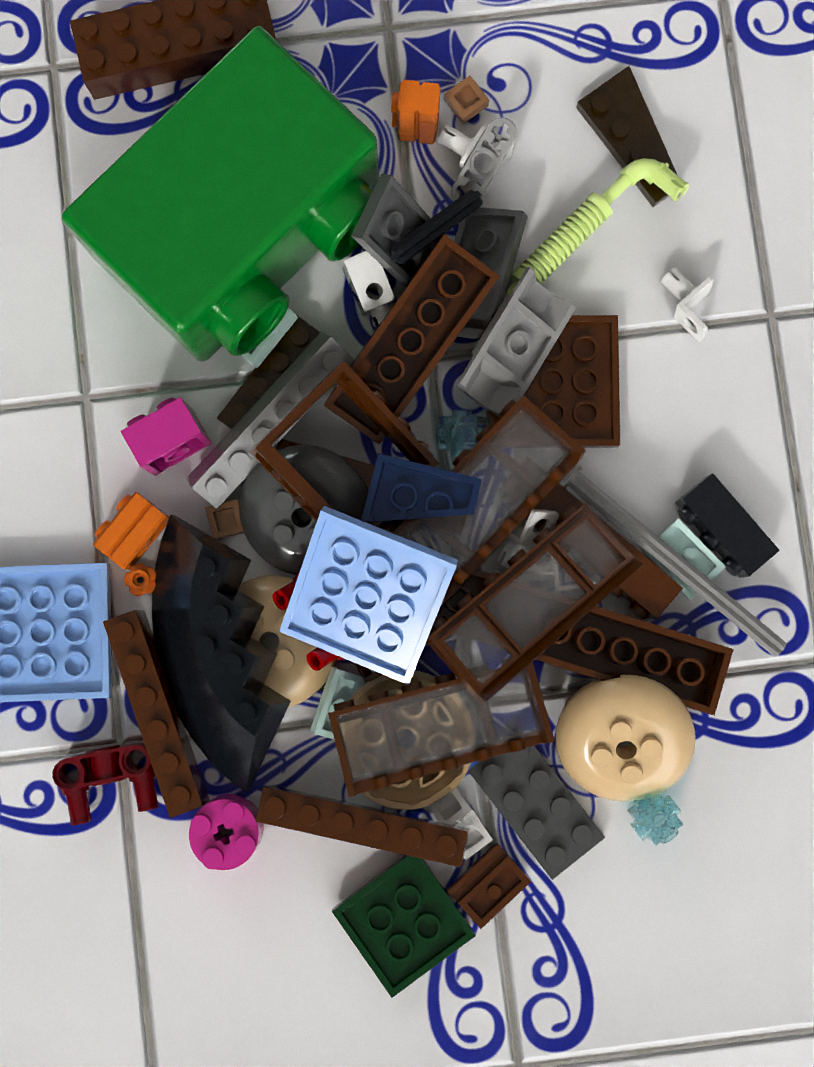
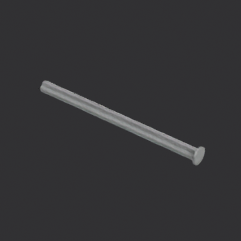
M579 467L563 486L565 489L569 486L771 655L778 656L785 649L787 644L784 640L580 472L583 468Z

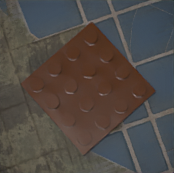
M572 315L524 394L583 448H618L620 446L618 315ZM486 410V426L490 424L493 427L502 417ZM526 418L498 445L500 448H558Z

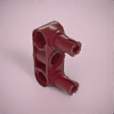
M144 742L122 746L114 745L74 755L59 761L52 771L54 783L59 787L62 796L66 795L71 826L92 821L87 790H90V785H104L129 778V782H133L138 812L159 807L153 778L155 773ZM135 750H140L145 754L146 764L144 767H139L134 763L133 753ZM70 763L78 768L79 776L77 780H72L67 775V767Z

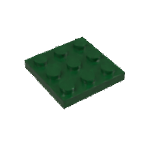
M407 855L403 856L332 909V913L391 998L476 936L475 931L424 859Z

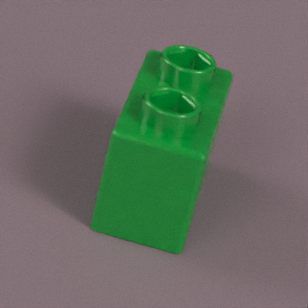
M257 26L64 210L61 219L93 259L196 360L206 361L210 359L222 346L232 355L240 356L257 347L283 319L289 307L290 299L281 288L318 251L328 260L335 262L342 260L360 246L351 235L379 179L377 139L374 133L278 41L263 27Z

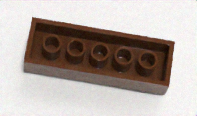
M156 0L70 20L83 82L94 100L204 75L257 26L263 27L276 40L267 0Z
M445 234L440 237L350 365L356 372L360 371L364 377L363 382L372 391H378L386 399L388 409L395 416H400L500 277ZM337 384L324 402V406L380 445L386 435Z

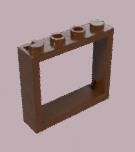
M345 361L336 366L249 451L260 465L316 522L324 506L333 508L272 444L335 383L343 389L409 461L436 467L439 464L428 450L430 446L424 441H418L410 432L411 427L407 421L398 415L395 416L388 409L386 399L378 391H372L363 382L364 377L360 371L356 372ZM371 522L368 524L378 527L382 522Z

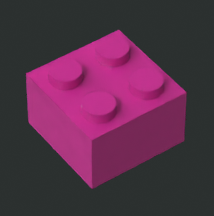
M181 397L176 400L175 398H169L162 401L156 407L158 410L148 416L142 414L134 417L127 422L128 427L120 431L139 466L154 476L212 444L195 412Z

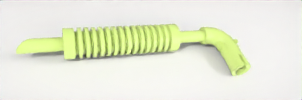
M648 158L631 162L620 171V177L601 196L592 192L585 199V202H582L571 213V216H568L557 227V230H554L543 241V244H540L534 250V253H531L529 258H526L520 264V267H517L512 272L511 278L514 283L507 289L505 297L510 296L527 267H531L535 271L536 280L542 285V281L545 282L547 277H550L552 272H555L561 266V263H564L566 258H569L575 252V249H578L580 244H583L589 238V235H592L603 224V221H606L612 215L613 211L610 204L629 185L634 186L641 179H645L650 184H656L676 202L680 199L679 193L682 196L686 193L689 183L669 169L667 162L664 164L663 162Z

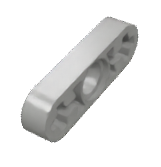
M496 118L489 123L452 186L451 197L453 201L462 196L459 187H466L470 183L472 177L466 176L468 171L476 178L484 180L482 186L477 181L472 187L474 192L479 191L482 194L481 197L483 196L516 141L517 128L513 121L508 118ZM506 124L508 126L506 132L510 135L508 141L503 139L499 142L496 149L502 150V153L498 156L494 150L483 145L486 140L492 145L497 137V134L493 132L494 128H500ZM481 153L490 155L493 160V167L488 173H481L475 167V160Z

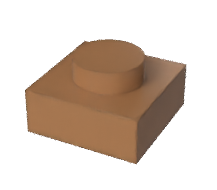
M468 76L444 93V101L462 124L489 106V99L471 76Z
M238 499L223 502L217 509L214 506L205 507L213 538L219 540L244 533L239 516Z

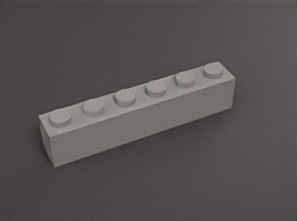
M321 332L190 473L187 480L191 488L217 509L259 463L249 451L336 366L343 361L347 365H351L354 359L331 336ZM302 416L281 437H279L272 444L273 447L277 445V443L290 431V429L302 418Z

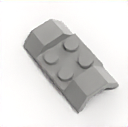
M527 267L510 296H506L472 351L473 357L457 382L460 391L484 409L500 416L499 413L509 401L513 399L517 402L525 394L577 307L569 301L554 296L536 280L535 271L531 267Z

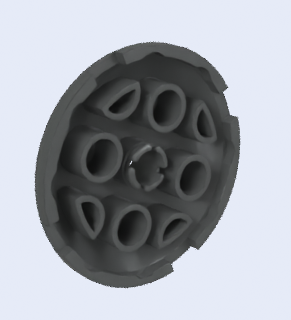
M294 445L277 450L334 510L361 520L369 490L362 476L360 477L347 463L346 459L333 451L312 445ZM258 463L246 478L240 495L239 516L244 534L252 548L266 562L281 571L296 575L300 572L317 522L312 517L311 520L306 522L301 519L296 509L302 507Z

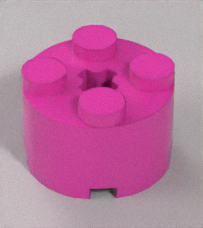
M236 794L219 795L205 804L190 822L189 842L197 859L206 868L211 870H230L244 864L260 844L264 830V823L255 822L258 807L250 800ZM225 827L226 829L232 828L234 832L228 837L227 834L223 835L220 830Z

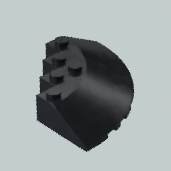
M170 515L161 539L155 564L156 586L152 592L154 643L178 717L190 737L206 758L226 778L244 792H249L291 702L264 684L278 653L251 637L265 606L238 591L251 563V559L176 515Z

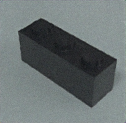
M713 473L704 477L675 502L680 508L677 510L679 516L688 525L693 524L701 533L699 536L700 540L708 549L718 552L723 558L721 562L726 566L725 569L732 576L737 575L739 578L751 576L780 551Z

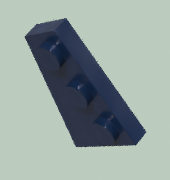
M378 453L361 521L371 523L473 515L482 479Z

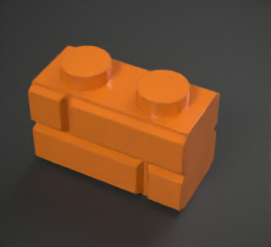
M403 79L400 83V91H393L391 113H393L392 127L398 128L399 140L414 142L417 139L419 143L432 145L436 142L441 92L439 84L423 82L420 85L419 81Z
M137 492L132 496L128 494L122 498L116 507L117 515L111 522L106 520L99 526L95 532L97 539L93 543V546L108 556L118 566L129 571L165 529L169 520L167 514Z

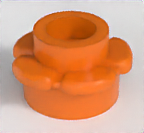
M142 563L133 565L130 569L131 571L125 574V586L129 587V592L134 596H143L145 593L151 594L156 586L155 570L150 566L146 567ZM139 577H143L144 581L142 583L138 582Z

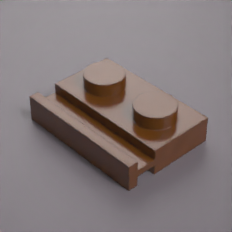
M496 842L447 888V892L452 895L461 908L482 929L530 884L531 880Z

